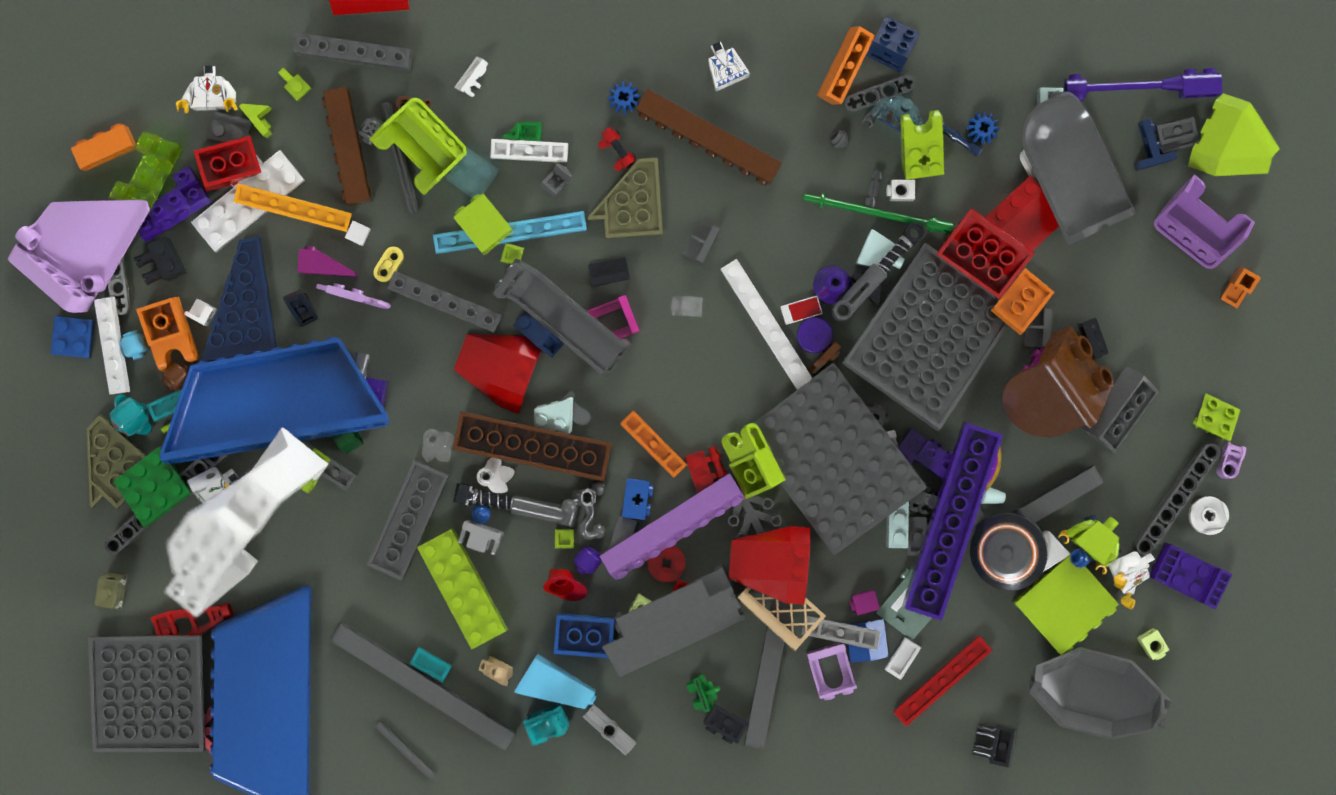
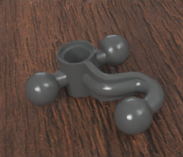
M601 481L593 482L590 489H575L572 492L571 499L564 500L561 504V510L565 514L574 513L576 506L583 508L585 516L579 525V531L582 537L588 540L600 539L606 534V529L601 524H595L591 528V532L587 531V526L594 517L593 504L596 496L603 495L606 489Z

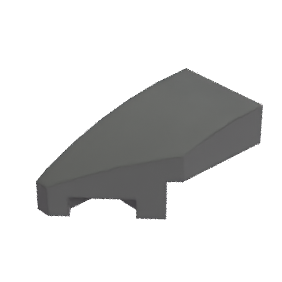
M619 516L608 550L632 536L637 521Z

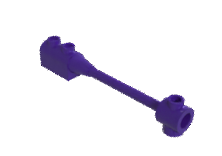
M1215 68L1203 69V73H1196V69H1186L1184 74L1162 79L1161 81L1087 84L1086 79L1081 78V74H1071L1069 79L1064 81V92L1073 93L1081 102H1084L1087 92L1161 88L1162 90L1179 91V99L1218 97L1223 94L1222 76L1220 72H1215Z

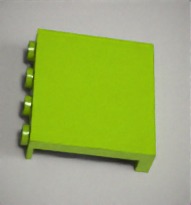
M1068 551L1070 553L1069 556L1050 567L1012 601L1059 655L1072 651L1073 645L1077 641H1083L1088 636L1087 633L1092 628H1098L1102 624L1101 620L1106 616L1109 617L1117 610L1116 607L1119 605L1086 566L1078 568L1071 563L1070 556L1072 552Z

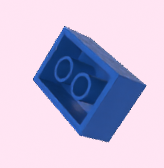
M558 613L556 617L554 654L609 658L602 646L614 640L615 617Z

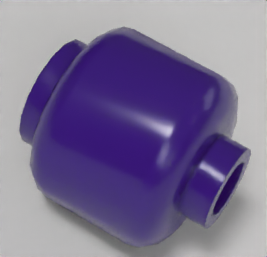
M591 546L588 548L582 547L573 559L577 565L575 569L583 575L585 573L593 574L602 562L601 554Z

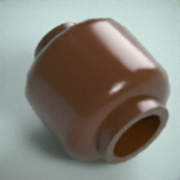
M174 363L162 372L163 378L161 381L168 390L179 391L184 386L189 368L185 364L181 366L178 363Z

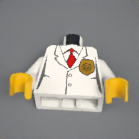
M204 66V76L194 77L193 82L189 84L182 99L177 101V112L184 108L185 113H189V105L195 111L226 110V112H229L228 110H231V107L237 110L238 108L235 104L236 91L229 81H226L222 76H216L215 66Z
M1134 551L1108 563L1114 578V586L1121 589L1123 594H1126L1121 598V603L1128 609H1132L1135 605V599H1132L1131 595H1134L1136 586L1150 577L1147 568L1156 564V560L1151 553L1141 558L1137 551Z

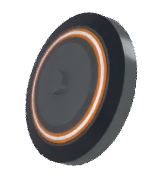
M1003 513L990 517L977 528L970 544V557L975 571L987 584L997 589L1014 591L1028 587L1041 576L1048 561V545L1043 532L1033 521L1019 514Z

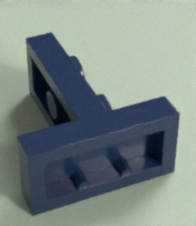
M1150 118L1138 123L1148 159L1135 163V171L1177 159L1176 151L1160 155L1161 145L1159 141H1156L1154 135L1156 128L1154 123H1151Z
M526 311L513 324L516 329L552 358L564 344Z

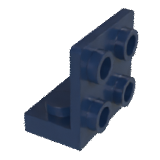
M885 17L866 56L901 72L915 45L919 32L889 17Z

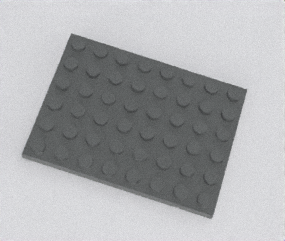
M924 243L842 364L939 431L1008 325L991 312V309L999 300L996 296L936 255L938 251Z
M832 363L754 422L760 428L785 478V481L780 484L834 556L928 487L835 363Z

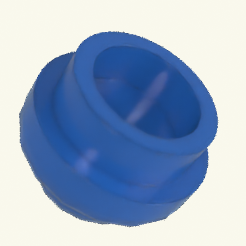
M481 504L475 506L471 512L472 519L479 524L487 522L491 515L489 508Z
M1082 548L1073 550L1070 556L1071 563L1078 568L1085 567L1091 561L1089 553Z

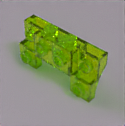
M142 132L134 148L138 152L145 154L130 183L117 181L109 198L112 201L146 200L150 212L182 148L175 142L161 139L158 135Z

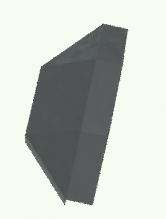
M1079 647L1037 665L1030 676L1029 693L1061 727L1111 740L1165 728L1167 709L1172 700L1132 660Z

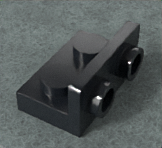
M1096 318L1077 324L1081 336L1086 337L1091 344L1093 359H1098L1109 353Z
M717 704L713 706L707 719L703 722L706 725L705 729L714 735L716 732L723 735L722 739L730 744L733 742L738 744L749 724Z

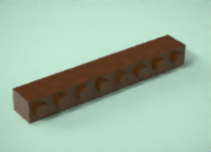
M649 89L646 90L636 108V112L639 113L638 116L643 120L648 121L650 119L656 122V127L664 131L667 128L672 131L674 137L680 140L682 138L687 139L689 145L697 149L699 147L705 149V153L713 158L718 156L723 159L722 163L729 167L734 165L740 168V173L756 177V181L764 186L766 184L771 185L782 162Z

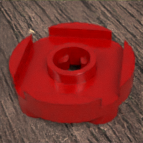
M677 546L666 548L657 557L648 559L650 574L656 580L663 583L677 580L683 574L686 567L685 556ZM663 558L672 560L670 568L662 567Z

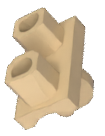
M489 656L488 660H481L479 671L501 685H508V679L513 675V667L492 656Z

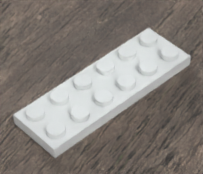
M279 150L260 166L262 173L242 180L240 184L287 196L302 184L305 179L283 152ZM237 185L191 222L216 253L267 212L234 203Z

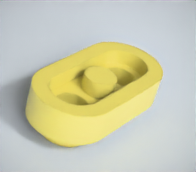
M398 247L386 249L374 268V277L378 281L388 282L391 280L394 271L398 270L404 260L402 250ZM394 253L398 255V258L396 260H392L391 258L392 254ZM384 269L388 272L386 276L381 275V271Z

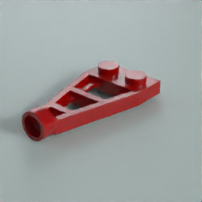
M229 602L220 606L208 607L202 613H208L210 622L201 627L198 626L195 616L187 609L170 610L151 617L157 635H179L175 620L179 618L190 619L192 630L185 635H201L222 620L233 617V609Z

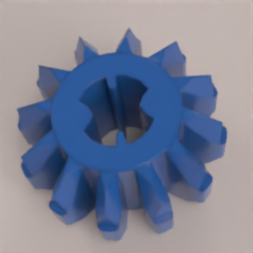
M622 81V87L619 88L618 84L615 83L616 91L613 89L609 90V93L614 96H609L608 101H613L610 107H616V113L623 109V114L625 115L627 108H629L630 112H633L632 105L636 107L639 105L635 100L640 99V95L635 94L638 91L637 87L631 90V82L625 87V82ZM621 94H623L624 96H627V101H626V102H625L624 100H621V101L619 100V99H621V97H620Z
M983 112L981 116L976 113L974 115L975 119H969L971 125H968L966 129L972 130L968 137L974 135V143L980 139V145H983L985 140L990 144L992 142L991 138H997L995 132H998L1000 128L994 126L998 123V120L992 122L993 114L986 118V112ZM981 124H982V127H983L984 125L987 127V129L985 130V133H984V130H983L982 132L979 130V128L981 127Z

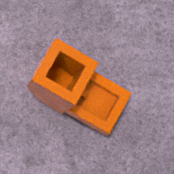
M1242 266L1239 267L1229 279L1230 282L1221 294L1220 299L1238 308L1246 294L1252 293L1261 277Z

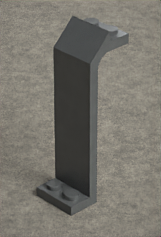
M517 258L508 267L502 279L495 286L496 290L493 294L498 299L508 298L516 302L601 375L611 373L632 345V342L628 339H619L540 271Z

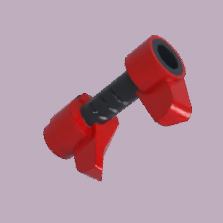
M609 127L601 133L603 140L598 143L599 148L602 150L613 146L620 156V159L613 167L616 171L620 172L636 161L635 154L631 152L626 153L620 145V133L617 130L614 131Z

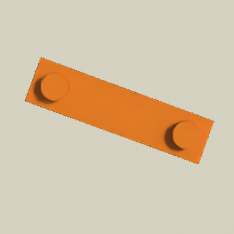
M634 410L620 423L673 478L687 466L679 455Z

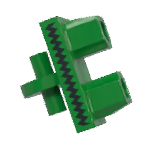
M704 673L686 684L689 693L697 691L699 698L693 700L694 709L704 710V712L710 711L715 705L714 700L718 699L716 692L721 690L720 686H713L712 680L707 682Z

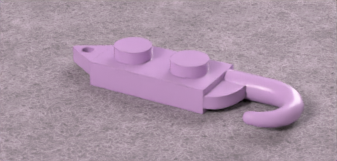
M334 283L333 286L321 284L316 286L317 289L324 290L326 293L383 309L391 307L385 301L363 295L364 291L352 288V291L344 290L345 286Z

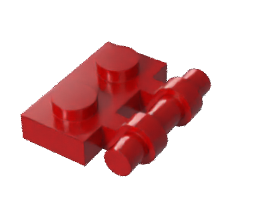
M716 446L708 448L711 455L705 457L703 450L685 456L697 493L714 484L713 479L719 478L720 480L727 475L726 469H723L720 460L722 458L721 454L718 453ZM713 461L716 472L711 473L707 463Z

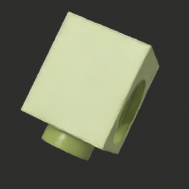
M1154 628L1137 637L1146 655L1152 660L1163 658L1166 655L1165 653L1169 651L1159 631ZM1153 641H1157L1158 646L1155 650H1151L1150 644Z

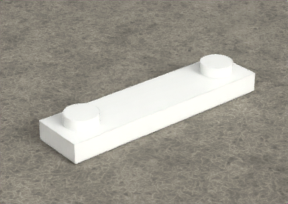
M491 139L490 158L567 163L568 143Z

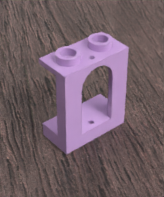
M839 642L806 652L820 699L830 700L835 698L836 694L842 693L847 695L854 692L853 689H856L857 686L853 678L844 643ZM836 654L843 675V682L837 688H830L825 684L818 659Z

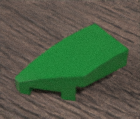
M517 122L511 131L503 135V139L541 141L542 123Z

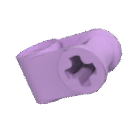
M1230 441L1224 443L1216 467L1217 475L1220 478L1231 479L1238 475L1246 454V447H1238L1231 444ZM1226 465L1231 468L1229 475L1224 471Z

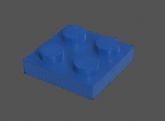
M54 316L51 354L91 358L95 320Z

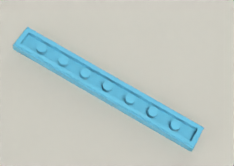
M584 211L510 222L508 224L514 232L499 244L586 231ZM464 230L433 235L436 254L478 248Z

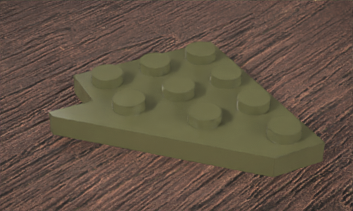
M658 158L638 159L588 216V221L604 220L606 239L663 235Z
M99 415L87 428L90 507L94 508L105 497L115 508L119 509L126 500L113 481L145 458L146 455L126 436L115 430L113 425L103 415Z

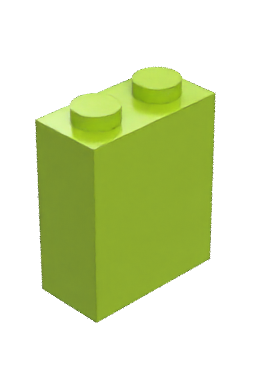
M477 194L470 200L471 203L467 207L462 206L459 208L453 218L482 254L486 255L514 231L484 194Z

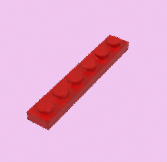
M978 635L893 710V713L907 727L993 650Z

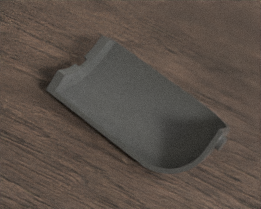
M1059 91L1048 95L1049 99L1036 106L1028 115L1023 126L1022 143L1025 154L1066 242L1070 245L1102 230V225L1106 224L1109 227L1135 215L1136 212L1089 112L1073 93H1059Z

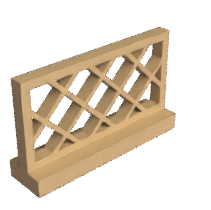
M747 587L737 598L794 651L826 617L806 597L804 609L792 610V604H790V610H779L778 600H776V611H768L765 608V600L774 598L764 597V594H762V597L754 598L748 593L751 588ZM806 611H815L820 618L815 623H807ZM790 612L791 624H782L779 621V613ZM793 612H804L805 623H793ZM805 625V634L799 639L794 634L793 626ZM807 625H812V627L807 631Z

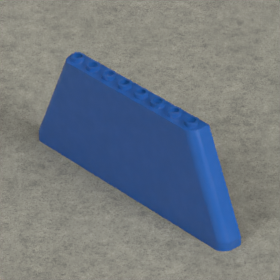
M330 337L326 341L321 342L316 340L309 341L305 345L292 344L289 348L283 349L275 347L267 352L254 351L250 355L237 354L234 355V358L227 359L221 357L212 362L199 361L196 365H190L160 452V459L166 464H176L269 447L281 428L287 430L299 441H306L389 425V416L344 343L337 337Z
M302 586L218 623L215 629H212L211 637L212 640H215V648L211 650V659H214V667L211 668V679H214V686L211 687V698H214V706H211L210 714L211 717H214V725H211L210 736L213 737V744L210 746V756H213V763L210 764V775H213L215 780L248 795H309L311 586Z

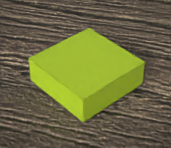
M505 243L500 261L512 264L516 258L521 260L524 248Z
M555 529V548H574V529Z

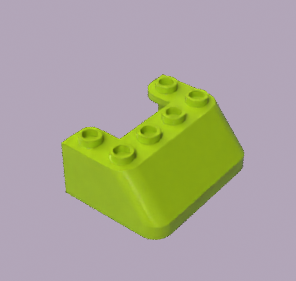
M418 98L410 99L369 139L379 149L386 150L395 143L421 170L414 178V184L423 195L440 181L467 153L466 146Z

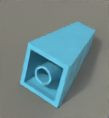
M539 654L536 655L514 691L517 694L583 709L587 705L592 706L597 697L594 695L596 689Z

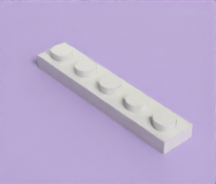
M115 297L96 299L94 303L109 395L130 392L125 356L120 344L122 337Z

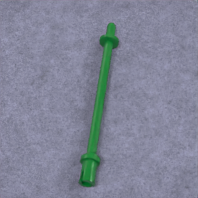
M823 192L821 197L811 194H804L802 196V199L806 202L819 204V209H822L823 205L910 224L916 222L927 227L929 232L938 231L950 234L953 228V222L937 220L936 217L923 219L825 198V193Z

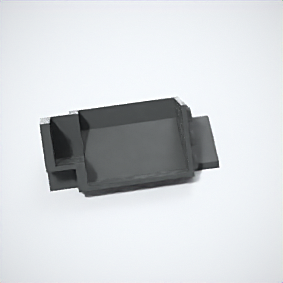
M722 565L715 567V571L694 580V583L627 614L622 615L621 611L618 612L614 625L618 634L622 633L623 637L602 647L621 677L743 621L746 617Z

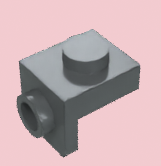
M557 163L553 171L541 182L540 186L555 198L569 183L572 174L566 167Z

